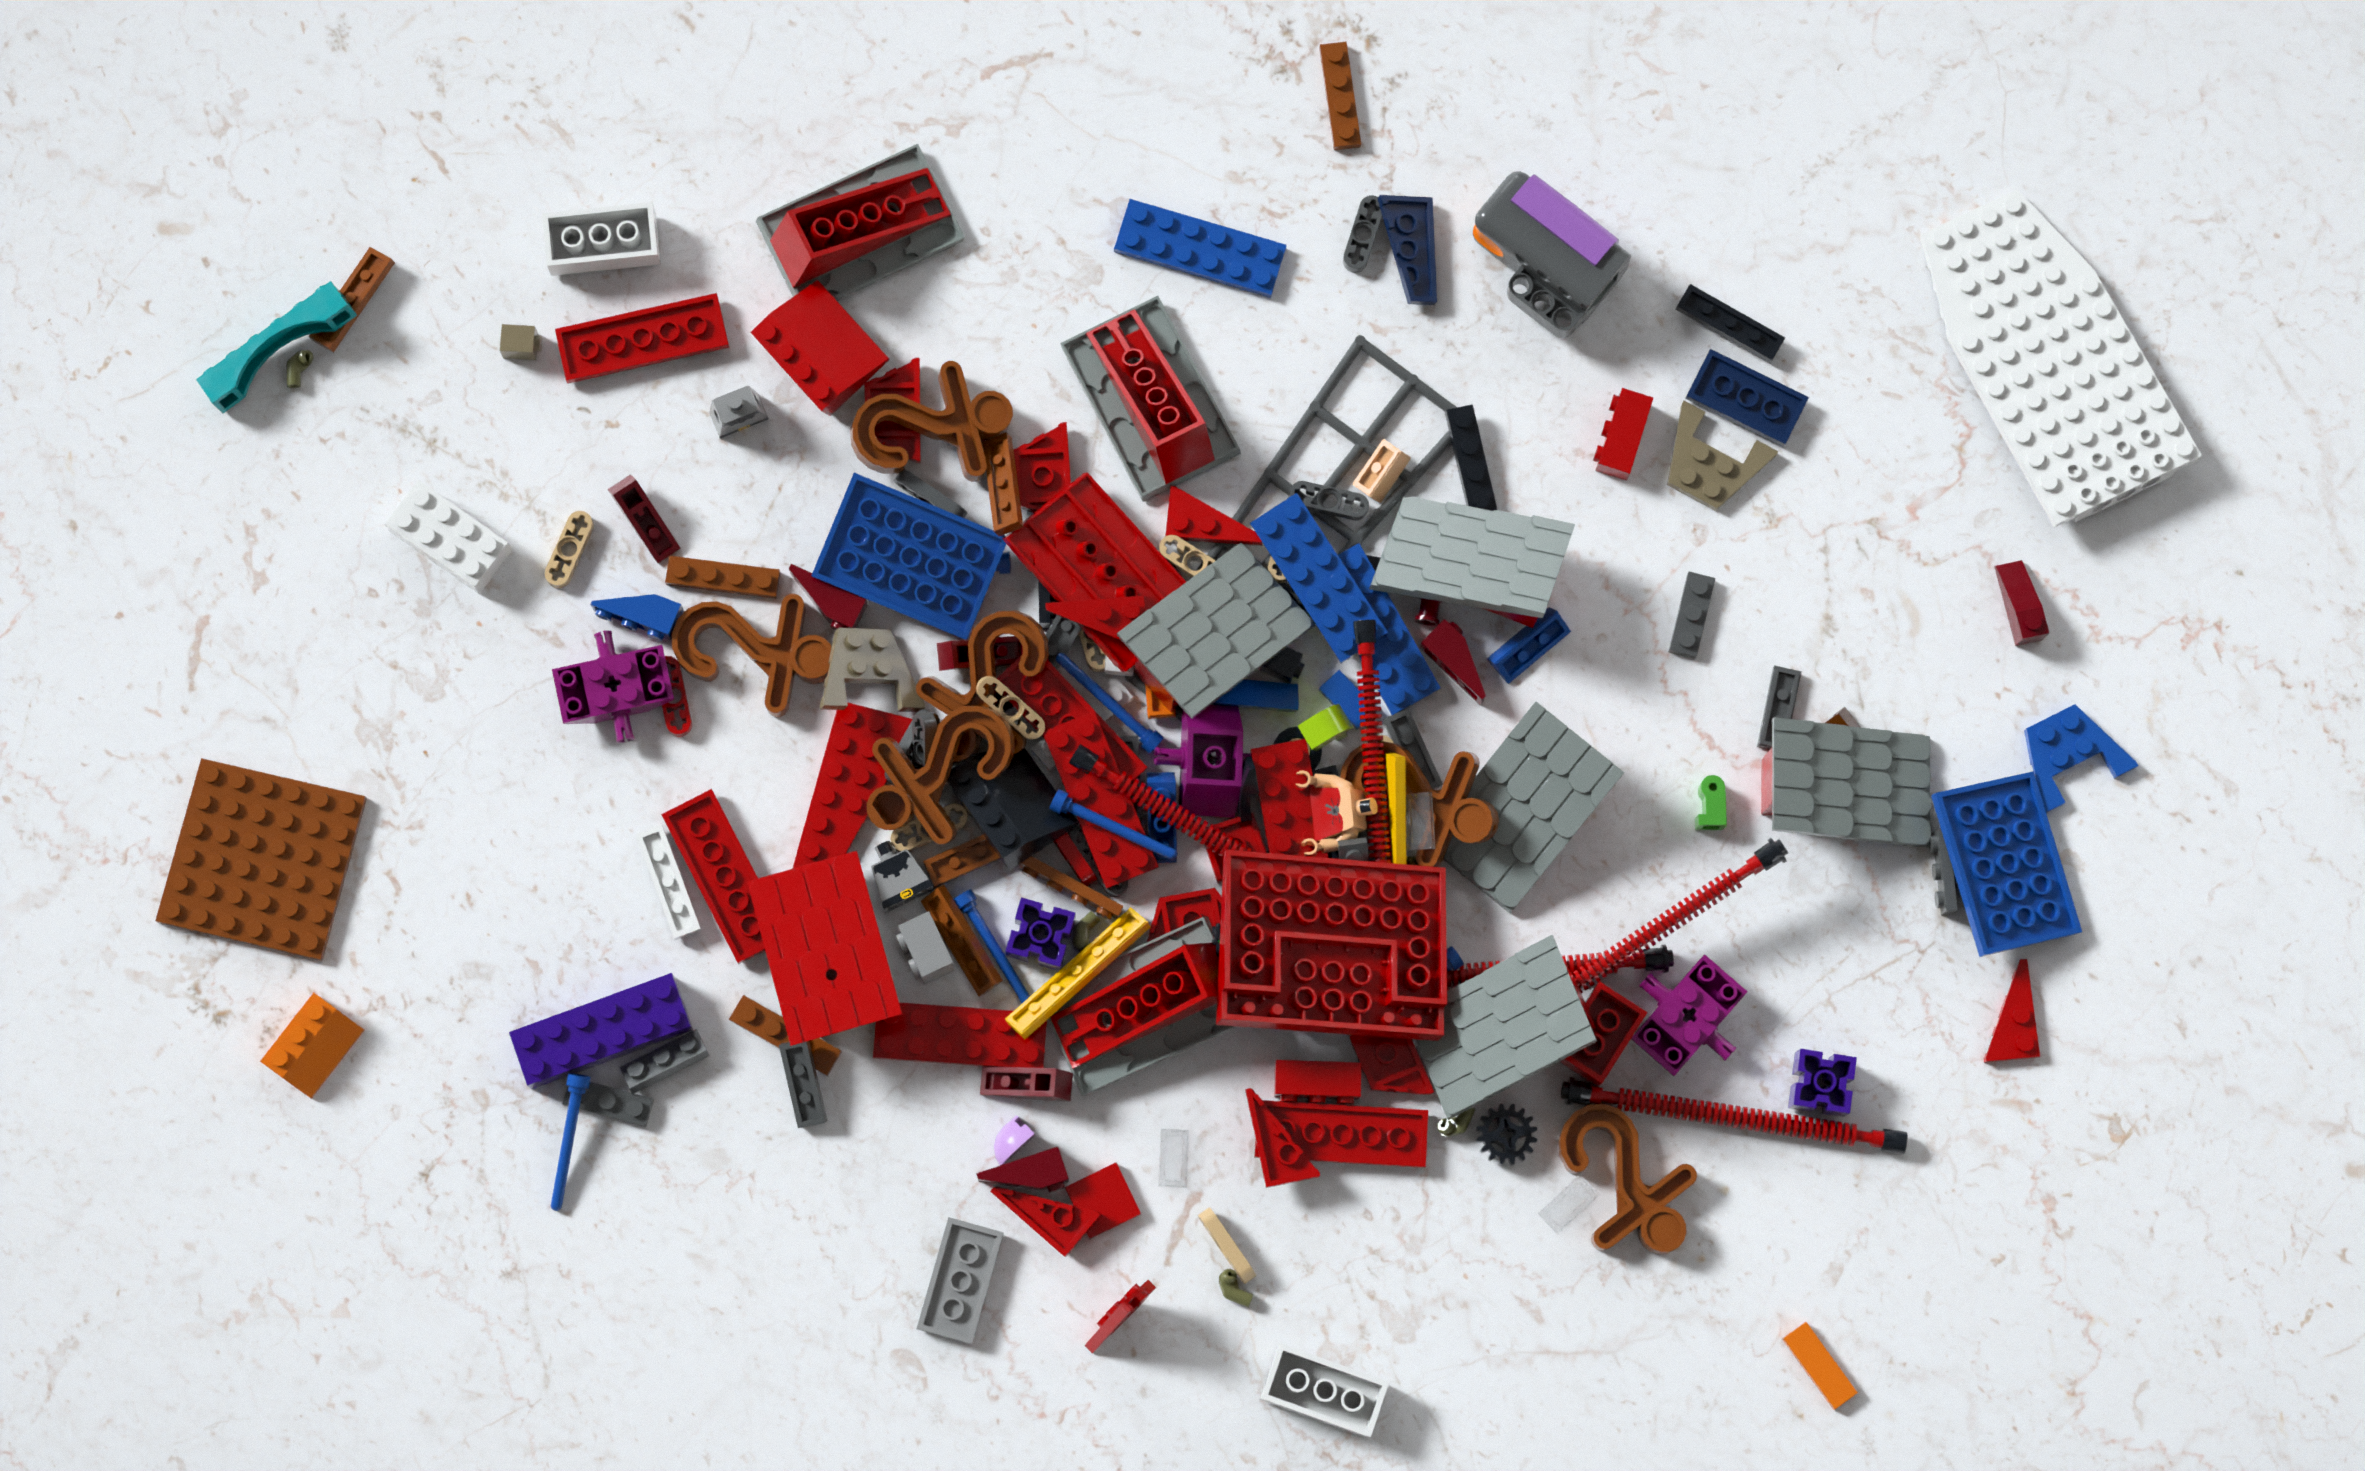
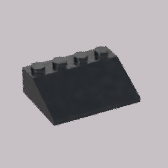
M1025 748L1013 755L1009 767L998 778L985 780L977 772L978 763L987 754L986 751L967 758L953 767L947 781L949 788L1009 871L1079 825V821L1073 814L1069 812L1058 814L1049 809L1057 791Z

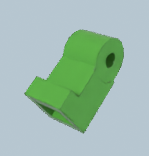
M1709 775L1703 779L1698 787V796L1702 800V814H1698L1695 818V830H1724L1727 825L1725 783L1719 776Z

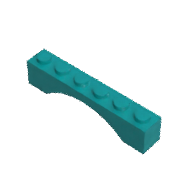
M330 281L326 285L317 288L315 293L304 301L295 304L285 315L273 320L270 326L259 334L250 337L240 348L228 353L214 367L206 369L196 381L211 403L222 413H225L246 397L249 386L257 371L277 350L291 341L309 334L335 332L355 318L357 314L341 291Z

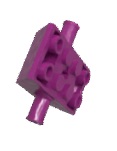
M607 630L603 631L605 643L601 632L594 634L599 658L552 669L563 724H595L613 720L617 743H625L623 731H625L628 742L635 739L629 716L660 707L674 700L663 645L616 654L612 631ZM613 683L621 684L617 686V691L612 692L609 688Z
M1210 705L1193 719L1182 709L1180 749L1156 747L1154 756H1157V758H1154V764L1179 766V805L1183 807L1181 813L1187 809L1189 810L1187 816L1194 813L1196 816L1235 818L1242 784V764L1246 757L1251 756V753H1243V726L1239 707ZM1210 753L1211 758L1216 759V762L1213 764H1210L1207 760V756Z
M1705 954L1674 989H1668L1651 972L1639 985L1640 988L1644 989L1658 1002V1007L1632 1036L1631 1040L1673 1077L1701 1045L1707 1044L1724 1061L1737 1048L1717 1032V1027L1748 991ZM1683 1012H1690L1692 1014L1691 1018L1693 1019V1021L1689 1020L1688 1022H1685L1683 1020Z

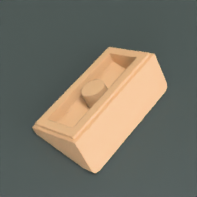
M1383 439L1352 485L1381 503L1411 458Z

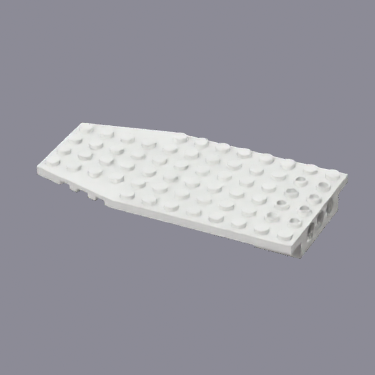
M2018 190L1921 234L1920 240L1928 270H1930L1932 275L1933 288L1938 297L1939 310L1946 326L1948 342L2054 528L2070 520L2076 523L2171 478L2175 470L2201 458L2202 454L2095 270Z

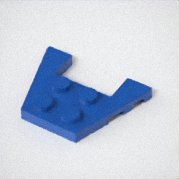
M2076 704L2024 730L2030 765H2032L2046 813L2066 803L2052 778L2053 776L2097 754H2101L2114 779L2138 767L2137 762Z

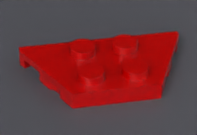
M914 358L910 363L898 369L894 368L886 372L882 377H876L867 381L864 384L865 402L881 394H898L920 404V358ZM884 421L874 428L875 436L882 445L902 447L907 451L909 460L921 463L920 433L892 421Z
M1067 422L1058 424V427L1046 434L1042 433L1035 437L1032 442L1014 449L1022 509L1032 513L1036 512L1071 484Z
M1215 888L1160 897L1147 942L1202 917L1208 916L1212 927H1216L1217 923L1221 925L1222 896Z
M1351 1035L1349 1037L1358 1061L1362 1062L1361 1068L1371 1091L1422 1095L1434 1093L1412 1039Z
M1149 1280L1141 1286L1136 1283L1097 1322L1100 1328L1084 1346L1093 1354L1140 1307L1156 1287Z

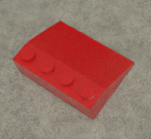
M816 280L768 314L750 332L821 412L829 416L838 410L890 360L819 280Z

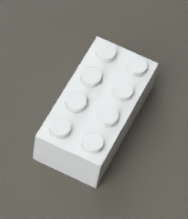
M653 202L542 213L546 261L551 276L661 265L656 212Z
M420 480L415 483L385 523L392 534L478 594L482 592L513 551L506 540Z
M1279 1343L1259 1400L1354 1434L1371 1438L1389 1382Z

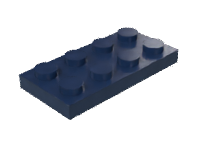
M1710 349L1685 399L1784 447L1809 397Z

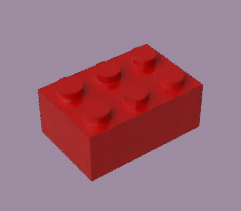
M1600 981L1585 1001L1595 1028L1592 1030L1597 1042L1559 1061L1597 1087L1604 1082L1648 1013Z

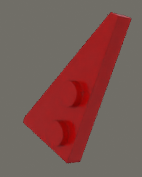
M1170 487L1165 537L1176 535L1184 541L1227 544L1242 543L1243 545L1263 546L1255 531L1178 487Z
M1144 596L1045 604L1046 611L1079 623L1101 634L1111 636L1119 641L1121 639L1117 636V633L1145 612Z
M2020 959L2017 968L2014 970L2008 994L2005 996L1988 1051L1984 1056V1063L2040 1057L2027 959Z
M1251 1088L1245 1089L1265 1187L1270 1188L1320 1177L1318 1169L1313 1166L1302 1149L1291 1138V1135L1266 1107L1259 1095Z
M998 1186L993 1187L990 1191L1064 1257L1071 1253L1102 1216L1097 1211Z

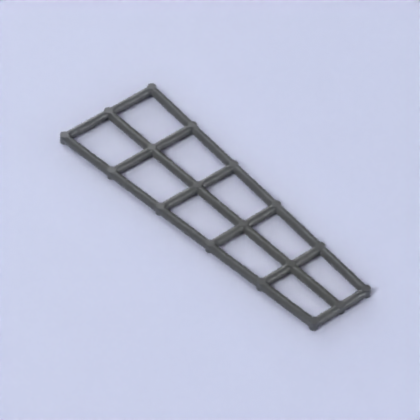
M1358 335L1232 519L1242 524L1270 482L1289 496L1292 484L1277 474V472L1315 416L1355 444L1324 484V486L1335 488L1363 452L1372 456L1377 449L1371 443L1413 389L1443 411L1457 407L1418 379L1417 375L1410 373L1367 341L1364 336ZM1361 350L1404 381V384L1362 436L1322 407ZM1449 430L1411 472L1404 468L1399 475V478L1403 480L1402 483L1357 532L1353 531L1335 516L1309 511L1312 517L1315 515L1348 540L1337 555L1358 543L1361 545L1451 445ZM1301 491L1297 493L1302 501H1304L1305 497H1308ZM1319 491L1314 496L1312 504L1316 505ZM1325 494L1321 498L1322 504L1330 494ZM1215 543L1207 555L1217 560L1224 549L1229 551L1237 546V544ZM1270 554L1262 563L1259 562L1266 570H1268ZM1202 561V563L1200 564V566L1198 567L1197 570H1200V569L1202 568V566H1203V561ZM1287 582L1279 583L1298 606L1303 609V604L1290 584ZM1135 672L1132 676H1125L1127 682H1130L1146 695L1145 683ZM1178 706L1175 709L1176 718L1182 722V708Z

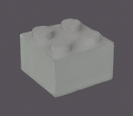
M929 911L898 925L900 934L896 935L897 941L903 954L909 953L912 958L908 963L916 980L921 978L925 985L955 971L953 961Z

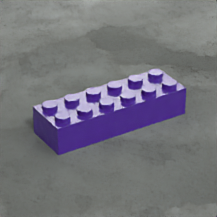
M672 973L510 1031L509 1035L526 1084L529 1088L534 1089L567 1077L568 1073L575 1074L693 1031V1027L676 979Z

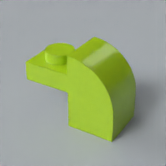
M1340 704L1330 706L1298 725L1310 748L1314 751H1318L1334 740L1341 741L1348 736L1346 732L1354 728Z

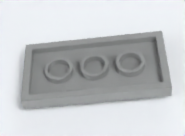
M948 1217L916 1329L973 1344L1004 1232Z

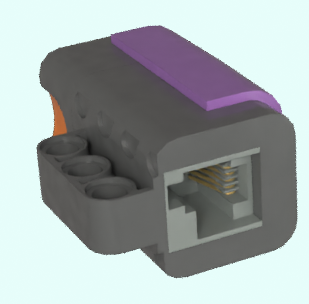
M1521 171L1512 172L1489 197L1475 216V226L1473 227L1475 241L1508 268L1515 271L1508 284V299L1558 338L1569 337L1581 323L1583 324L1623 277L1631 259V254L1618 245L1619 239L1535 174L1530 177ZM1517 284H1522L1527 288V291L1519 294L1513 290V287ZM1538 301H1544L1548 304L1549 308L1542 311L1537 309L1534 304ZM1566 318L1570 325L1568 327H1560L1556 320Z

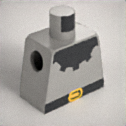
M745 386L713 399L709 412L720 439L769 419L759 394L750 386Z
M890 841L883 842L875 847L881 861L872 865L871 868L885 913L934 890L932 883L907 849L896 854Z

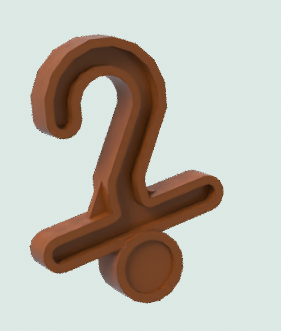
M947 361L942 365L938 375L946 407L944 410L935 411L898 394L878 395L867 400L857 410L850 430L851 446L857 458L869 469L882 474H898L902 472L909 460L907 451L902 447L882 445L875 436L874 428L879 423L892 421L933 440H941L955 446L964 477L968 481L977 482L981 480L987 469L980 439L989 440L1007 431L1013 417L1012 405L1009 399L996 391H984L978 394L971 402L961 366L955 361Z
M789 594L783 598L777 632L773 638L762 637L732 606L717 601L701 602L688 608L677 619L672 632V649L680 666L692 677L705 682H711L718 677L719 667L712 657L702 654L697 650V639L704 630L709 628L722 630L769 676L765 706L769 714L774 717H782L788 712L795 674L802 681L809 684H820L825 681L828 675L830 665L828 662L832 646L825 638L817 635H807L801 638L806 606L803 599L797 594Z
M1017 610L998 611L984 617L973 629L968 642L970 691L967 694H961L940 679L928 676L917 682L916 692L918 696L947 715L963 706L983 705L992 709L978 696L976 685L985 676L997 678L994 654L996 640L1003 634L1016 636L1023 646L1019 669L1028 677L1035 676L1044 670L1049 656L1048 639L1042 626L1030 615ZM986 683L983 686L986 690L984 696L991 694L997 699L998 692L994 690L995 683L992 685ZM1010 725L1014 734L1015 754L1025 748L1027 739ZM977 729L967 730L961 737L954 762H960L972 757L979 749L981 737L987 740L986 735Z
M983 705L963 706L950 712L939 723L926 765L921 769H915L896 740L890 737L878 739L872 747L873 754L893 784L877 788L870 795L867 802V814L870 821L883 830H895L908 825L914 818V815H916L935 843L946 844L953 841L957 835V829L939 802L945 783L948 781L961 737L969 729L980 730L986 735L989 749L987 754L978 763L977 772L985 780L998 778L1009 767L1015 752L1014 734L1008 721L996 710Z
M1378 741V743H1384L1383 748H1378L1379 750H1384V755H1379V758H1385V762L1379 764L1386 765V754L1396 753L1406 758V797L1426 825V830L1416 853V862L1419 866L1439 867L1443 862L1453 835L1462 842L1474 844L1486 842L1494 836L1499 824L1496 809L1486 800L1467 798L1480 765L1477 755L1465 751L1457 753L1452 760L1442 789L1434 790L1408 750L1396 743ZM1360 745L1350 752L1342 765L1340 777L1351 782L1354 789L1362 790L1365 799V795H1370V792L1366 793L1364 791V788L1369 787L1364 785V781L1368 778H1364L1363 774L1369 773V771H1363V766H1368V763H1363L1362 759H1366L1368 756H1362V752L1367 751V749H1362Z
M1606 1104L1587 1105L1575 1111L1563 1125L1558 1139L1559 1156L1569 1173L1579 1174L1588 1166L1589 1158L1583 1148V1139L1587 1132L1593 1129H1601L1610 1134L1614 1141L1617 1214L1595 1230L1591 1237L1593 1246L1597 1250L1606 1251L1638 1227V1238L1642 1246L1649 1252L1660 1255L1676 1250L1685 1239L1687 1233L1686 1223L1682 1215L1675 1209L1664 1206L1694 1184L1697 1178L1695 1168L1689 1164H1682L1655 1185H1645L1640 1178L1639 1138L1632 1120L1620 1109Z

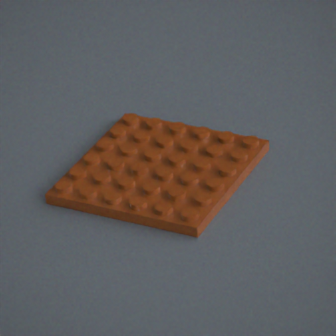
M201 758L155 921L169 926L323 961L367 797Z

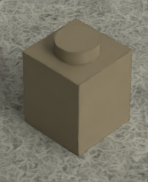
M502 324L499 351L503 359L536 360L537 352L542 351V335L538 334L535 326Z

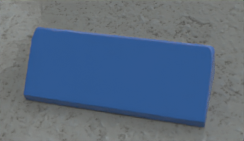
M1548 607L1543 618L1538 617L1533 628L1528 626L1522 628L1491 654L1487 660L1506 683L1509 684L1567 636L1571 630L1558 611Z
M1244 679L1215 701L1213 705L1297 712L1299 709L1298 684Z

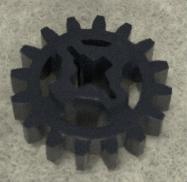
M1502 1103L1498 1105V1112L1493 1108L1488 1109L1489 1118L1481 1116L1480 1120L1484 1123V1126L1476 1127V1131L1482 1133V1136L1476 1138V1142L1484 1144L1480 1152L1488 1151L1490 1153L1489 1161L1497 1157L1499 1158L1498 1164L1500 1166L1503 1165L1505 1160H1508L1510 1166H1513L1516 1157L1521 1162L1526 1159L1524 1151L1529 1154L1534 1151L1529 1144L1538 1141L1537 1138L1531 1136V1133L1536 1132L1538 1129L1534 1126L1530 1127L1529 1123L1533 1120V1117L1525 1118L1523 1116L1525 1113L1524 1108L1516 1112L1515 1104H1511L1508 1110H1505ZM1510 1117L1517 1119L1522 1126L1512 1123ZM1497 1118L1498 1127L1495 1131L1488 1132L1491 1122ZM1504 1126L1508 1132H1513L1514 1134L1509 1139V1143L1505 1137H1500V1133L1504 1131ZM1525 1137L1523 1146L1516 1151V1141L1519 1138ZM1496 1143L1501 1146L1503 1153L1497 1151L1491 1144Z

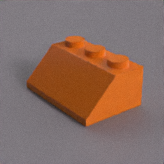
M313 992L260 1062L312 1099L364 1032V1029Z

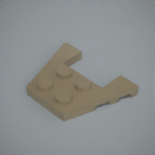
M1683 401L1679 412L1667 485L1716 511L1752 477L1759 473L1764 466L1771 462L1779 451L1756 440L1744 463L1731 458L1693 437L1705 411Z
M838 628L835 631L828 662L830 664L828 675L824 682V695L820 701V710H844L848 706L845 683L894 684L898 711L918 712L925 709V703L916 692L915 681L890 629Z

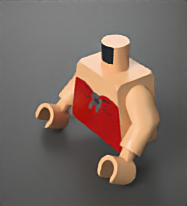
M1303 770L1296 773V775H1305L1308 779L1306 784H1295L1298 788H1306L1309 784L1315 787L1310 788L1315 840L1311 838L1305 839L1301 845H1311L1314 847V850L1312 852H1305L1304 856L1315 857L1318 851L1322 853L1338 851V841L1356 839L1358 833L1365 831L1367 828L1366 816L1377 813V802L1373 797L1364 799L1362 790L1354 789L1351 782L1337 775L1315 774V776H1310L1307 771Z

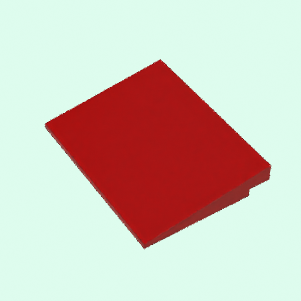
M1236 850L1224 851L1216 1025L1438 1041L1444 1036V1007L1447 1005L1446 868Z

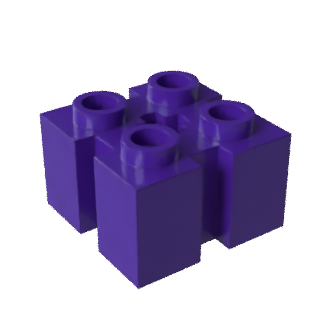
M1021 897L1015 916V924L1020 925L1019 931L1011 930L1005 950L1006 956L1028 962L1029 956L1039 958V966L1056 971L1061 970L1066 953V945L1061 944L1062 938L1070 939L1076 913L1054 907L1052 913L1043 911V903ZM1040 929H1044L1045 935H1048V937L1037 940L1033 933H1039Z
M1800 1048L1795 1052L1792 1075L1799 1076V1080L1790 1087L1788 1108L1811 1112L1816 1109V1106H1822V1114L1840 1117L1850 1114L1853 1091L1846 1090V1084L1855 1078L1857 1057L1833 1054L1826 1060L1822 1059L1823 1052ZM1820 1076L1823 1077V1082L1828 1083V1087L1826 1086L1822 1089L1817 1084Z

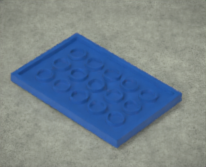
M853 473L811 576L967 640L1006 547V543L1002 539L1006 535L999 537L994 530L862 475Z
M2034 771L1941 791L1931 795L1979 957L2064 938L2082 932Z

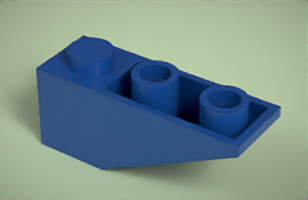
M656 594L594 600L590 604L592 609L596 611L595 615L606 621H611L614 618L621 621L623 627L632 631H637V628L648 632L647 636L658 641H662L663 638L671 641L677 619L684 611L680 603Z
M1175 772L1147 773V787L1150 786L1152 788L1150 794L1156 790L1158 791L1157 798L1160 794H1163L1165 796L1162 801H1165L1167 797L1171 799L1168 805H1171L1173 801L1176 802ZM1149 807L1147 810L1148 837L1177 851L1176 822L1170 826L1168 824L1170 818L1166 822L1162 821L1164 815L1162 814L1160 818H1157L1158 811L1156 810L1152 815L1149 813L1152 807ZM1153 852L1157 863H1177V858L1170 860Z

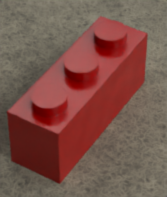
M1625 388L1621 389L1619 396L1613 395L1609 410L1613 411L1611 421L1605 420L1601 436L1605 437L1603 446H1597L1593 461L1598 462L1595 471L1627 481L1654 397Z
M1276 1060L1274 1097H1280V1101L1297 1102V1098H1309V1103H1326V1099H1337L1338 1104H1354V1100H1359L1361 1097L1362 1062Z

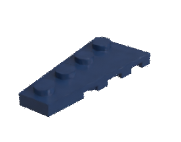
M1380 195L1377 199L1407 303L1435 305L1437 303L1433 197Z

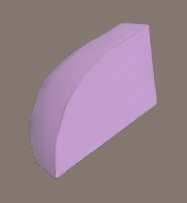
M1015 1116L1003 1126L996 1136L994 1152L999 1165L1005 1164L1035 1137L1034 1132L1018 1116Z

